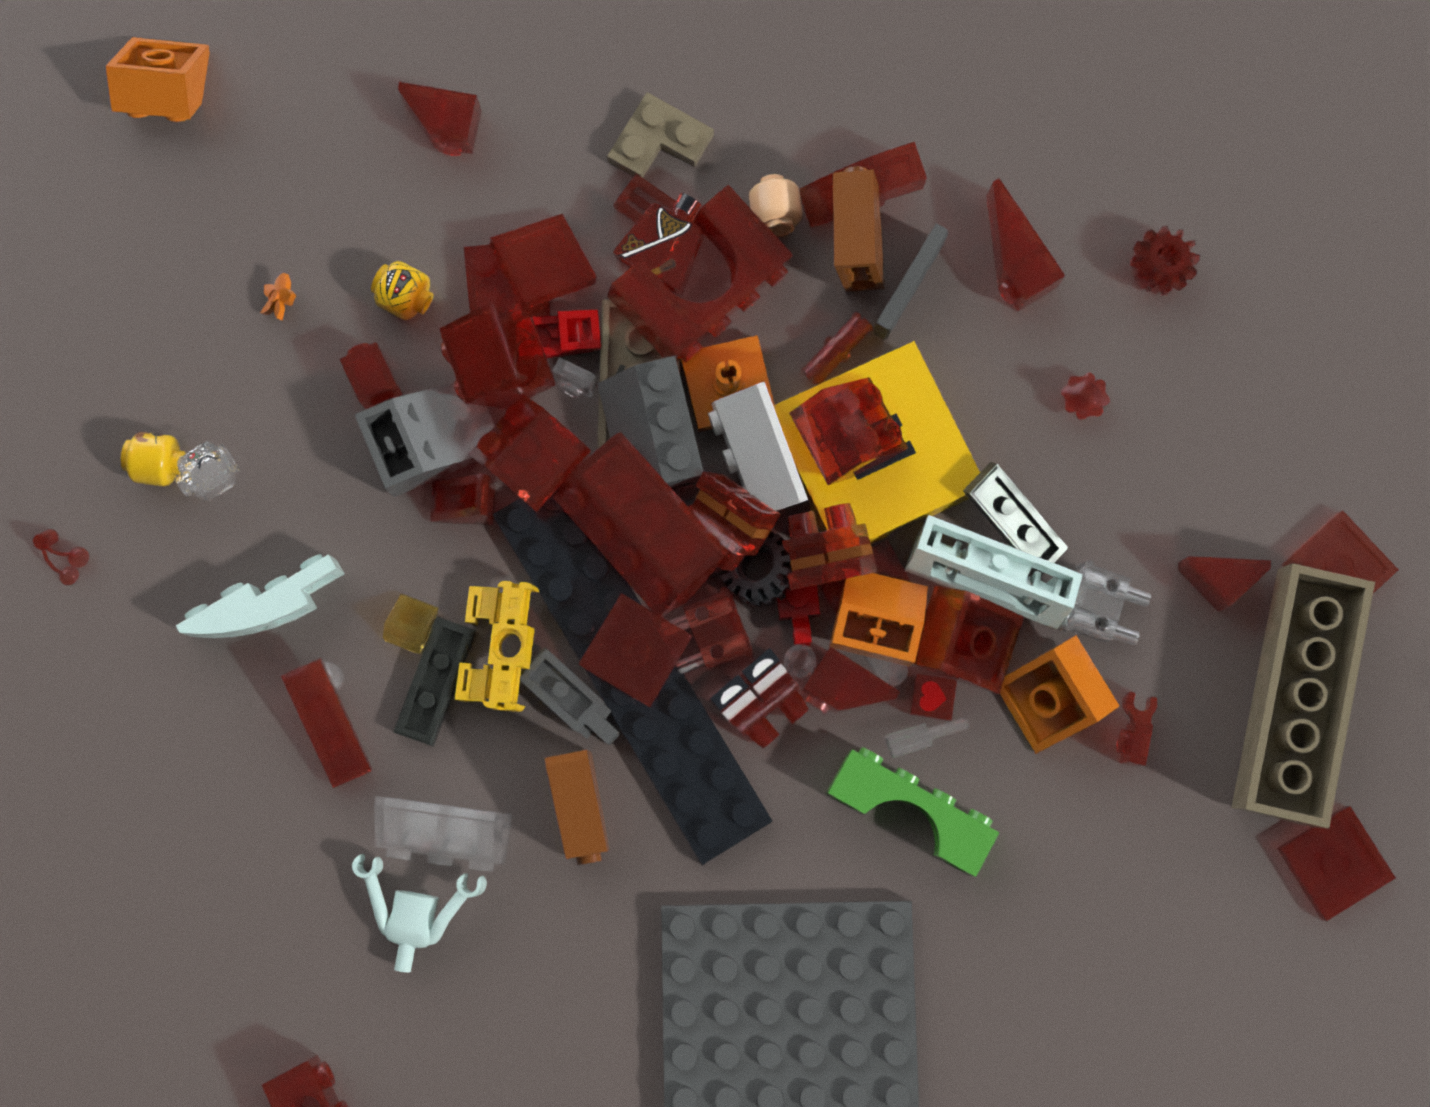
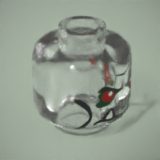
M207 441L178 459L177 467L180 474L174 478L186 497L194 494L201 501L208 502L236 484L237 478L235 473L239 472L240 469L225 445L220 444L217 446Z

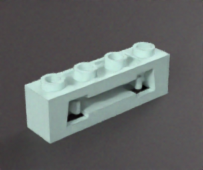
M930 515L927 516L914 540L905 568L906 572L1054 629H1058L1073 610L1083 575ZM945 534L967 542V549L960 550L962 543L958 540L953 547L942 543V535ZM1031 568H1034L1054 577L1045 583L1041 581V572L1035 571L1031 577L1028 574Z

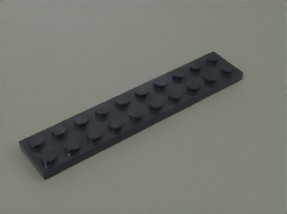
M559 474L492 514L532 582L538 588L541 597L605 704L611 710V714L701 864L704 865L772 823L773 820L685 675L678 671L680 667L676 666V660L563 474Z

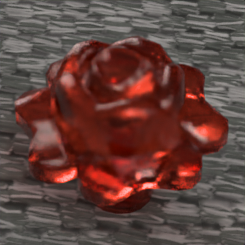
M1091 372L1081 377H1069L1067 381L1068 386L1061 390V395L1065 399L1066 412H1076V417L1079 420H1084L1089 416H1101L1103 413L1102 406H1106L1110 402V398L1105 392L1106 382L1102 379L1095 381V376Z

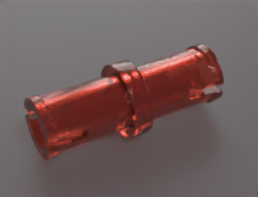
M855 311L833 337L828 335L823 340L824 346L805 367L801 368V372L810 381L814 380V385L821 384L841 362L846 363L851 358L850 352L874 329L865 317L862 320L860 319L862 317L860 313Z

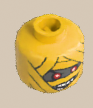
M399 260L390 265H382L371 284V292L374 293L376 305L403 320H409L417 313L424 314L431 305L434 296L429 291V276Z

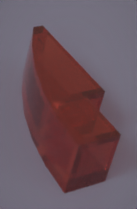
M915 141L862 159L800 188V198L810 228L834 221L833 173L844 172L846 168L859 166L867 170L874 169L879 186L880 207L884 206L885 201L888 199L922 190L927 176Z

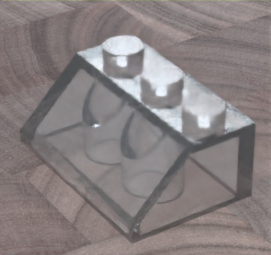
M376 796L374 804L375 847L387 849L386 857L411 860L412 852L427 854L428 863L452 866L453 858L469 860L468 868L491 872L494 870V864H505L513 814Z

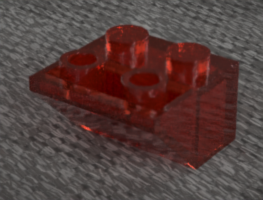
M870 377L824 388L789 413L827 485L850 479L908 449L899 425L892 419L883 402L880 390L873 384Z

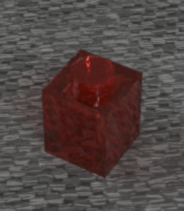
M377 342L358 344L347 351V356L339 359L359 402L365 409L403 394Z

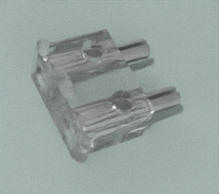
M1092 560L1078 564L1075 572L1083 575L1075 605L1059 626V631H1071L1100 642L1112 641L1114 638L1135 645L1138 642V639L1135 638H1139V632L1117 625L1123 604L1127 600L1146 607L1150 602L1148 600L1151 599V594L1130 587L1131 578L1094 566ZM1107 582L1109 583V585H1110V587H1111V590H1110V591H1109L1108 588H1107ZM1095 621L1099 623V629L1095 627Z

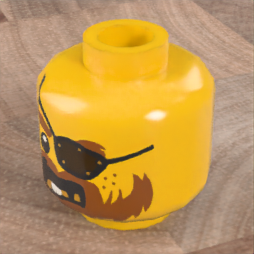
M138 432L131 440L125 441L121 451V468L123 471H127L129 478L135 483L169 486L177 475L184 473L186 467L185 451H180L177 439L171 435Z

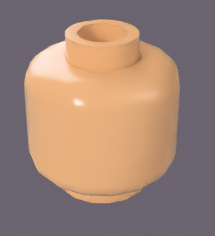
M770 174L762 177L760 183L750 190L751 218L753 225L758 230L763 231L766 236L780 237L794 231L795 226L802 220L803 213L799 187L795 182L784 179L780 174Z

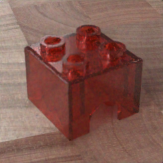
M487 303L439 329L443 340L441 344L442 354L446 361L451 364L456 377L454 381L455 392L465 404L509 409L556 385L531 313L517 310L510 315L499 318L498 313L504 310L503 307Z

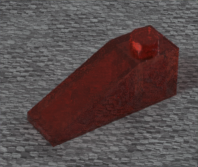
M998 178L992 182L986 195L996 278L999 282L997 286L1002 298L1008 304L1013 303L1019 312L1058 288L1065 274L1001 179Z

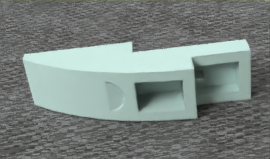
M321 554L315 555L304 561L300 565L301 571L287 578L286 575H283L267 583L264 586L266 591L263 593L260 592L259 588L249 583L245 585L237 583L221 592L222 598L210 606L201 604L189 610L184 615L186 620L177 624L176 627L179 633L190 637L202 638L237 637L276 628L317 609L310 594L345 573L338 561L329 554L324 557Z

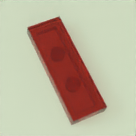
M320 657L283 673L281 678L332 787L335 788L371 772L372 766L322 658Z

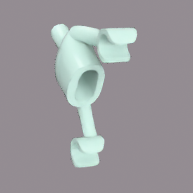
M364 854L358 855L352 863L353 872L358 877L364 878L380 932L386 936L387 940L399 945L394 970L399 972H411L415 948H426L429 945L436 944L441 939L448 923L468 897L481 895L487 886L485 877L480 876L477 881L476 890L471 892L467 888L468 873L461 875L457 881V892L441 910L436 919L435 913L439 897L396 890L392 912L389 917L377 875L383 868L382 859L380 857L374 858L372 869L369 873L363 867Z

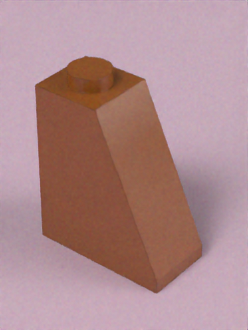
M859 166L849 167L844 172L833 173L834 267L845 292L885 289L878 182L874 169L867 170Z
M582 750L546 757L545 764L566 859L576 857L577 866L602 861L601 852H606L610 849L592 752Z

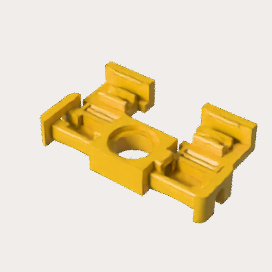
M501 581L497 586L499 588L469 586L465 622L478 626L479 619H488L489 624L493 625L488 657L489 665H484L482 670L472 669V664L459 663L455 700L461 702H483L485 707L493 710L521 712L525 708V706L517 704L521 669H530L534 628L527 626L531 592H539V590L528 582L515 584L511 581ZM516 635L521 641L520 651L517 655L507 658L502 652V643L507 637Z

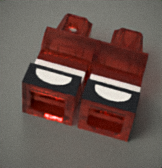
M771 648L741 671V676L761 698L763 703L758 700L739 675L734 677L709 700L742 737L747 735L762 749L780 735L766 719L776 708L782 712L791 724L795 723L809 711L804 699L798 693L799 684L786 671Z

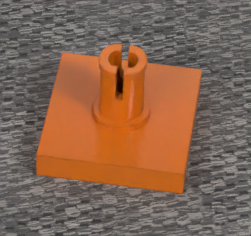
M758 335L680 353L698 432L713 429L708 417V413L714 411L711 405L712 402L756 384L765 382L772 404L775 405Z

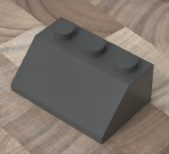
M675 356L634 365L597 383L625 501L704 482V472Z

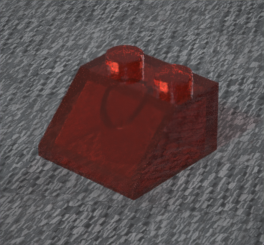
M522 395L517 402L513 403L506 410L505 415L498 423L480 438L477 446L469 455L497 483L537 512L589 455L591 450L543 407Z
M935 585L925 613L914 665L935 674L1000 694L1024 616L967 590Z

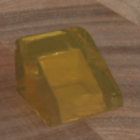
M400 594L384 623V641L420 654L439 608Z

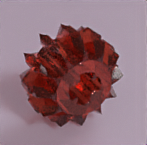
M1168 225L1162 226L1158 234L1151 229L1144 234V241H1137L1134 245L1133 251L1136 255L1130 260V266L1140 269L1134 276L1135 281L1143 279L1148 281L1146 285L1147 292H1151L1156 285L1159 286L1162 296L1169 294L1172 287L1177 291H1181L1187 286L1186 280H1192L1197 275L1198 270L1194 265L1200 261L1201 255L1190 252L1196 245V240L1184 242L1181 239L1184 236L1183 229H1179L1174 235H1171Z

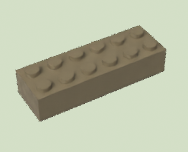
M1293 563L1277 569L1231 806L1232 809L1310 827L1329 829L1375 582Z

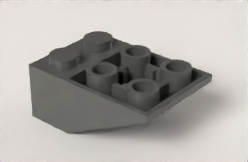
M474 377L392 398L354 414L384 487L393 497L505 450Z

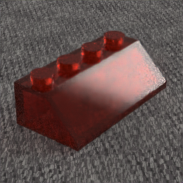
M621 432L612 436L572 470L553 497L658 618L688 602L729 553Z

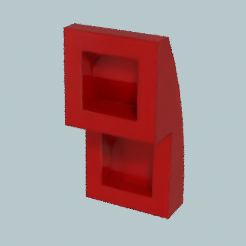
M598 309L558 311L557 316L517 318L520 360L556 358L601 350Z

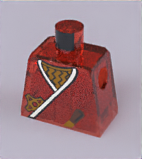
M681 192L671 211L657 203L651 204L613 251L616 259L682 296L704 238L703 230L691 223L701 207V203Z

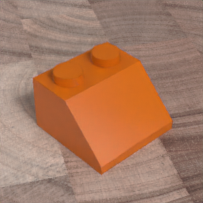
M132 37L106 65L112 112L126 113L129 117L143 118L149 115L163 116L173 122L190 119L202 104L210 53L209 45Z
M1077 635L993 683L1035 754L1097 723L1119 707L1118 702Z

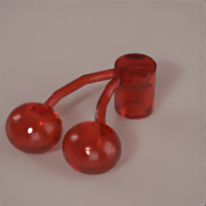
M47 529L35 535L33 538L34 546L42 550L44 560L53 571L60 574L59 579L64 585L74 584L79 577V572L76 568L85 566L89 561L88 551L83 547H75L70 552H59L51 549L50 546L56 544L59 540V535L54 529ZM46 550L58 556L68 557V562L71 566L65 567L62 571L57 569L49 560Z

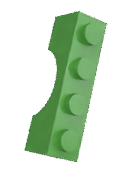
M864 747L860 749L859 753L853 749L847 753L825 793L826 795L860 814H866L875 806L891 800L902 801L916 807L927 818L933 830V855L969 876H977L1000 833L990 827L993 822L992 819L974 809H970L969 813L966 814L955 808V798L934 788L932 793L925 791L917 786L920 781L918 777L899 767L895 773L881 766L883 758Z

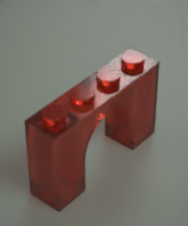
M729 184L699 209L693 222L722 253L728 263L730 286L724 295L713 301L703 303L681 299L673 294L641 259L614 281L608 291L607 297L663 358L675 356L676 362L682 359L685 363H688L703 349L700 342L710 333L714 338L720 335L732 323V320L729 318L730 315L738 308L743 313L746 312L761 297L758 291L768 283L773 288L789 273L786 265L793 254Z

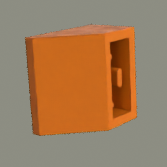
M848 567L829 647L908 667L915 663L924 624L928 586Z

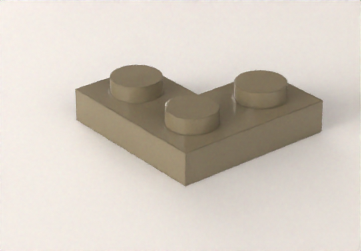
M646 92L607 155V160L612 165L639 180L643 179L661 149L695 167L712 140L714 129Z

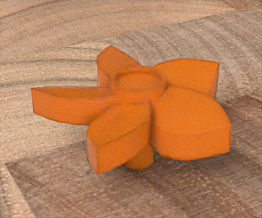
M280 274L276 278L274 285H264V294L268 297L269 301L260 313L269 315L274 312L277 319L283 320L285 305L292 306L297 296L291 290V280L288 274Z

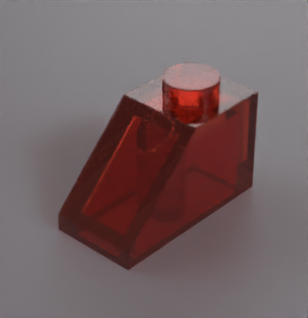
M399 82L398 91L405 107L434 148H438L440 152L451 156H459L461 152L473 154L482 112L477 95Z
M831 646L802 689V692L808 695L805 702L823 714H826L829 709L834 713L891 702L900 694L899 690Z

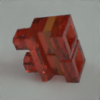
M703 471L696 484L700 491L693 505L688 506L681 514L689 520L681 540L697 550H706L711 539H715L719 543L710 558L711 562L722 570L734 571L745 555L756 556L781 514L754 495H750V492L724 474Z
M850 503L824 508L828 531L818 532L814 511L788 516L791 539L784 540L782 543L790 556L792 573L788 574L790 590L878 572L866 523H856Z

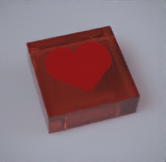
M915 674L909 715L952 721L957 680Z

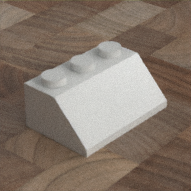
M765 382L712 402L711 405L714 411L709 412L708 417L715 435L723 434L728 448L722 451L723 458L729 473L737 472L742 487L736 489L743 510L745 512L751 510L753 517H758L808 500Z

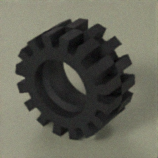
M772 530L766 539L752 538L743 531L738 532L741 540L736 542L731 538L727 543L732 549L730 551L723 549L721 556L726 560L725 562H719V569L724 573L721 575L723 582L738 598L747 604L750 602L753 606L761 607V602H764L767 606L773 605V598L776 596L783 600L787 596L782 591L785 588L792 591L795 584L791 581V578H798L799 574L798 570L792 571L790 561L798 559L793 554V549L778 533L775 534ZM759 553L769 554L773 559L771 572L762 580L754 581L748 579L745 569L749 560Z

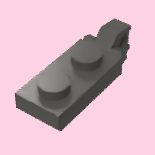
M546 647L532 660L530 669H524L521 672L520 681L576 733H581L588 739L595 732L608 745H611L621 734L606 720L611 710L605 705V702Z

